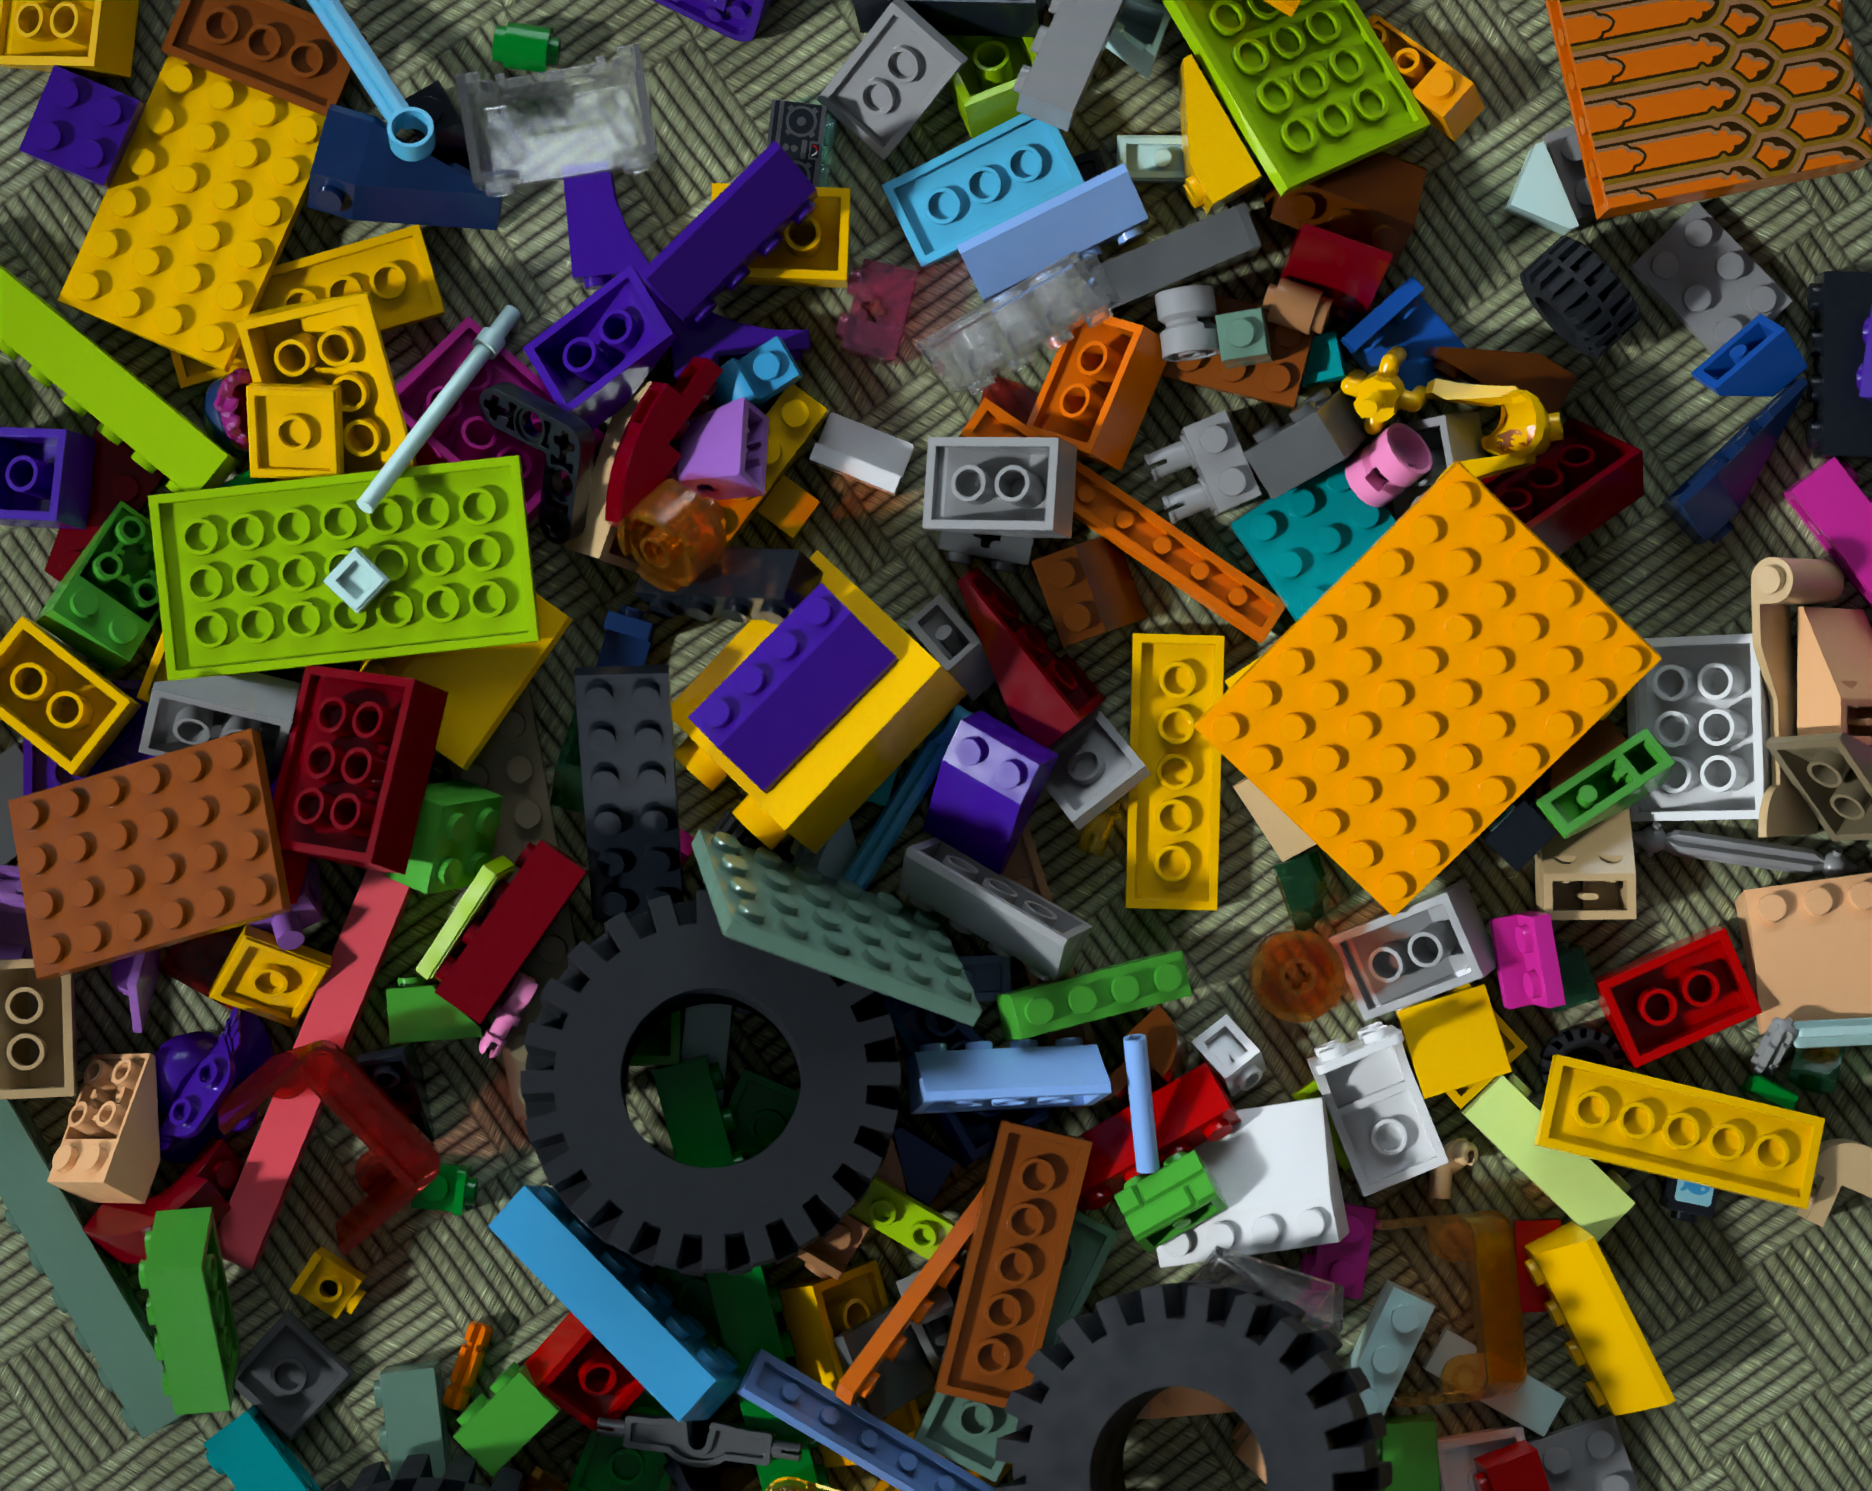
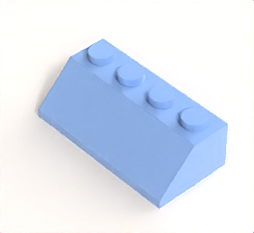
M1122 163L956 245L984 304L993 300L995 305L999 306L1020 295L1018 287L1034 280L1037 286L1043 285L1060 276L1062 273L1059 267L1073 260H1076L1078 266L1083 265L1101 256L1103 252L1100 247L1116 239L1119 245H1123L1144 234L1142 226L1149 223V218L1125 164Z
M1083 1038L1055 1040V1046L1038 1047V1040L1034 1039L1016 1040L1010 1042V1048L993 1049L992 1042L977 1041L966 1043L965 1050L948 1051L947 1044L930 1043L920 1045L919 1052H914L907 1058L910 1114L1092 1106L1111 1094V1083L1097 1044L1083 1045Z

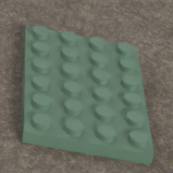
M702 829L698 830L691 845L724 936L974 1026L982 1009L973 992L974 989L965 975L963 965L955 953L952 941L944 929L942 919L936 913L927 912L920 908L915 910L904 906L898 899L887 893L880 892L878 895L864 891L858 884L847 878L840 877L838 880L824 876L818 869L807 863L799 862L795 865L784 861L779 855L767 848L758 847L755 850L744 846L727 833L716 832V834H712Z

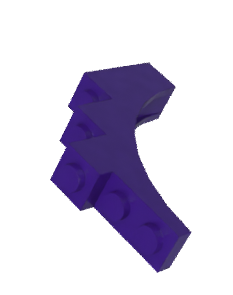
M609 164L562 168L572 278L576 283H584V287L587 290H597L630 265L635 267L640 275V272L649 263L629 232L618 204L613 172ZM648 288L677 335L671 344L675 381L693 357L709 358L721 367V361H729L732 358L740 360L775 336L783 339L795 362L803 361L802 354L812 353L809 330H772L738 323L714 312H711L700 323L693 319L685 326Z

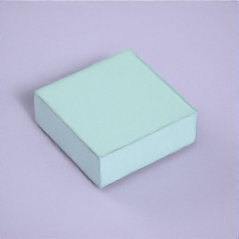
M356 547L323 580L357 614H360L391 581L386 574Z

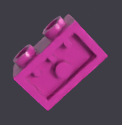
M1530 910L1490 919L1489 927L1503 1006L1507 1009H1514L1529 1005L1545 1008L1566 1005L1550 913Z
M1344 1202L1350 1233L1338 1243L1313 1246L1311 1254L1304 1253L1300 1269V1280L1306 1281L1305 1288L1310 1294L1319 1295V1292L1361 1300L1377 1209L1375 1207Z

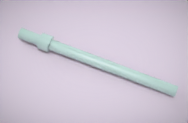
M506 305L492 325L484 327L472 342L473 350L358 499L357 505L362 511L369 514L373 513L488 359L493 360L496 358L506 344L504 338L521 317L520 312L515 307Z

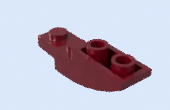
M693 357L672 386L665 383L652 382L639 401L622 435L610 472L606 495L605 521L611 526L627 530L630 525L638 524L648 512L649 504L647 502L655 491L664 488L676 474L677 467L675 465L682 455L671 447L669 443L671 440L675 441L684 434L691 422L688 418L698 404L705 403L717 389L718 383L716 379L723 369L711 359Z

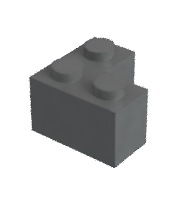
M1328 386L1324 387L1305 399L1303 405L1289 413L1292 421L1281 427L1276 421H1273L1252 435L1256 442L1243 454L1272 500L1346 459L1370 436L1364 429L1366 418H1361L1355 410L1353 403L1356 399L1354 396L1345 394L1341 388L1331 393Z

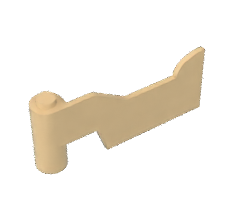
M1768 557L1761 560L1753 569L1751 575L1752 641L1769 696L1771 737L1797 736V650L1791 647L1790 605H1827L1839 598L1844 588V575L1840 567L1831 560ZM1771 754L1772 786L1766 789L1761 801L1758 837L1818 834L1817 818Z

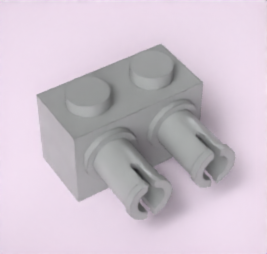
M1226 410L1184 427L1180 431V441L1150 454L1143 455L1147 468L1162 461L1166 462V464L1149 471L1154 483L1189 466L1193 470L1195 469L1198 474V483L1168 496L1161 497L1165 510L1180 503L1184 504V506L1168 512L1167 516L1172 525L1208 508L1217 516L1255 500L1262 495L1248 461L1243 454L1244 452Z

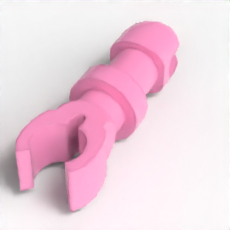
M520 971L516 975L509 988L504 1005L497 1006L493 1013L496 1019L480 1040L479 1052L481 1054L487 1050L491 1042H494L489 1058H495L500 1054L507 1042L505 1038L512 1026L517 1027L522 1019L519 1013L529 1003L538 987V984L535 983L536 979Z

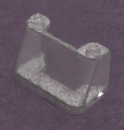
M639 43L616 47L617 57L611 59L609 63H607L605 56L595 57L596 63L511 78H506L504 73L495 74L496 83L490 79L480 80L478 71L455 75L472 181L475 188L486 191L487 197H503L513 194L514 187L623 169L626 174H636L650 170L651 163L658 160L659 154L646 64Z

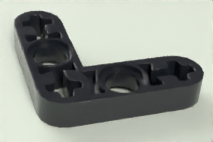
M500 382L484 389L479 397V408L486 422L546 454L539 511V525L543 534L548 540L556 544H563L578 537L583 533L586 524L595 451L593 430L582 418L511 382ZM532 412L537 414L541 420L542 433L533 426L531 421ZM562 471H565L571 478L573 483L572 491H569L564 486L561 479Z

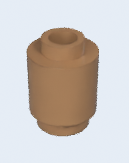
M1282 277L1278 285L1270 283L1262 304V310L1269 312L1267 321L1307 335H1310L1312 331L1323 334L1334 299L1324 296L1323 290Z

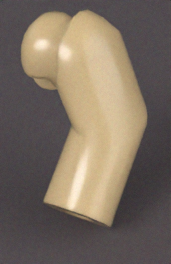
M1464 1138L1451 1140L1443 1146L1449 1163L1430 1170L1428 1197L1451 1199L1452 1175L1467 1164L1472 1166L1478 1160L1479 1151L1474 1143Z

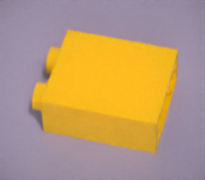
M818 550L809 559L823 572L820 583L846 606L899 661L767 794L728 759L688 717L779 625L765 620L751 619L672 703L673 721L688 735L675 750L677 760L711 791L729 775L748 794L732 811L733 815L769 849L773 850L790 834L814 854L820 850L968 693L941 664Z

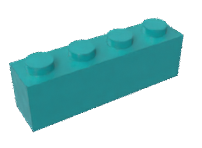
M253 1405L212 1435L203 1444L208 1450L205 1455L209 1464L220 1475L225 1473L236 1487L233 1491H322L270 1421Z

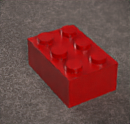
M1715 925L1589 980L1613 1037L1621 1049V1055L1624 1056L1625 1063L1633 1068L1640 1067L1763 1013L1726 928Z

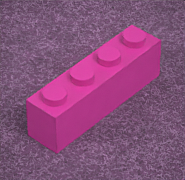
M1835 457L1822 461L1781 494L1872 610V496L1867 498L1856 485L1860 479L1855 470L1846 461L1842 460L1839 462Z

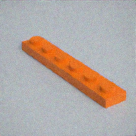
M984 1186L839 1381L835 1396L847 1405L851 1406L858 1395L867 1398L881 1378V1375L876 1372L885 1358L891 1362L895 1360L908 1341V1338L903 1333L912 1321L917 1325L923 1322L935 1303L929 1298L936 1288L940 1285L946 1289L959 1272L961 1266L956 1261L964 1250L969 1251Z

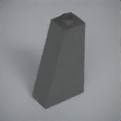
M1243 202L1088 269L1085 275L1088 282L1081 284V288L1090 310L1098 308L1100 313L1110 315L1151 299L1158 292L1181 287L1254 258L1262 245L1246 204Z

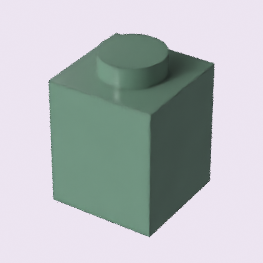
M1262 308L1215 315L1221 361L1227 369L1273 362L1267 316Z

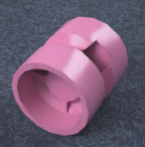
M1394 423L1373 439L1371 444H1368L1346 462L1344 469L1348 484L1356 496L1372 507L1383 508L1404 492L1406 487L1411 486L1430 471L1433 462L1431 452L1422 437L1411 427L1402 423Z

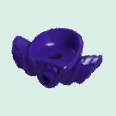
M233 1007L230 1017L226 1020L225 1028L220 1035L204 1031L177 1035L163 1043L153 1054L156 1058L158 1114L164 1118L162 1124L159 1125L160 1158L168 1162H192L211 1137L226 1142L229 1131L242 1132L249 1128L256 1120L258 1100L255 1093L260 1091L269 1077L268 1066L270 1065L269 1062L274 1058V1050L271 1037L267 1033L264 1024L257 1019L255 1014Z

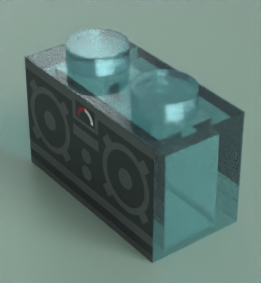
M772 99L767 147L775 140L814 187H828L830 165L823 164L825 146L833 147L836 120L828 119V108L825 105Z

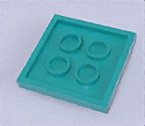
M1350 455L1273 500L1272 498L1268 499L1231 523V529L1295 622L1396 522L1386 506L1383 508L1372 507L1358 498L1350 488L1344 469L1346 462L1351 458Z

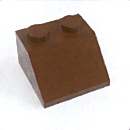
M1104 537L1074 545L1033 560L1030 563L1061 649L1147 618L1123 550Z

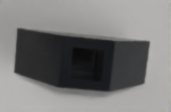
M413 1042L371 1049L359 1054L358 1064L389 1148L412 1147L418 1144L434 1142L435 1135L424 1074Z

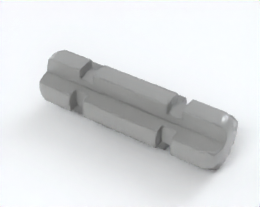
M1787 1016L1784 1020L1779 1017L1772 1019L1750 1060V1065L1754 1068L1753 1075H1765L1769 1078L1774 1076L1797 1034V1030L1793 1027L1795 1021Z

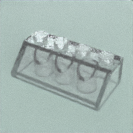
M1074 251L921 340L916 345L954 392H966L969 390L971 395H976L994 385L996 382L993 376L1008 368L1010 373H1014L1031 364L1035 360L1032 353L1047 345L1051 351L1071 341L1074 338L1071 331L1084 323H1087L1088 327L1092 328L1106 321L1114 315L1110 308L1121 303V300L1096 253Z

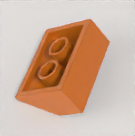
M1076 306L1026 426L1043 437H1059L1077 446V456L1121 471L1167 363L1162 358L1160 335L1143 325Z

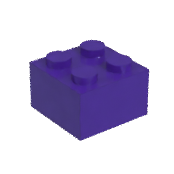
M54 65L19 151L36 161L107 190L112 183L146 105L135 98Z
M0 427V524L12 527L86 530L96 439L67 429Z

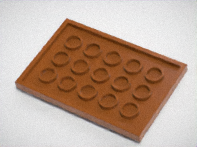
M250 728L8 800L36 979L47 981L292 911L262 738L259 730Z

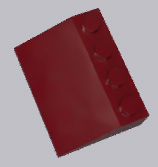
M314 665L306 666L273 798L281 850L367 869L405 875L449 692L412 678Z

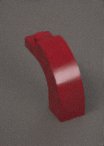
M211 1137L181 1177L166 1190L147 1198L145 1204L103 1203L82 1230L108 1258L124 1263H140L141 1260L147 1259L145 1233L153 1229L156 1211L212 1207L215 1224L217 1225L231 1209V1206L224 1198L238 1181L244 1164L223 1140Z

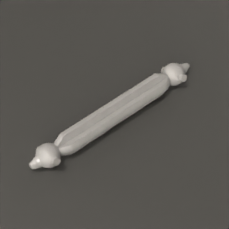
M1653 822L1652 826H1648L1642 831L1632 832L1633 841L1641 845L1645 850L1644 854L1648 857H1653L1654 853L1664 849L1673 856L1804 875L1822 872L1826 876L1825 879L1842 877L1844 874L1857 872V865L1848 861L1842 855L1843 850L1840 848H1834L1833 852L1823 856L1814 849L1685 830H1674L1665 833L1661 829V823Z

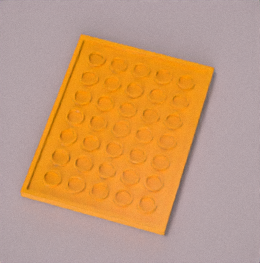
M1457 460L1195 722L1194 728L1382 907L1395 917L1662 658L1649 643Z

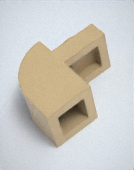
M1844 1138L1829 1139L1821 1142L1808 1209H1798L1797 1215L1824 1227L1842 1185L1872 1198V1148Z

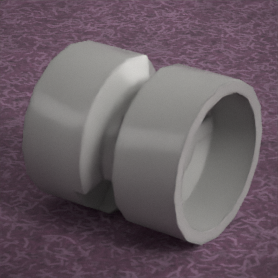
M1192 285L1176 287L1158 292L1155 295L1158 321L1166 326V329L1160 333L1162 358L1164 361H1192L1220 354L1217 326L1211 322V318L1217 314L1213 286Z

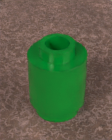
M508 22L507 26H496L492 46L493 62L503 63L504 68L545 74L548 73L550 65L558 66L561 38L554 37L553 28Z

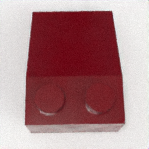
M1304 223L1292 239L1276 285L1279 284L1283 277L1323 290L1324 296L1334 299L1329 317L1351 323L1353 317L1362 319L1366 315L1390 265L1393 254Z

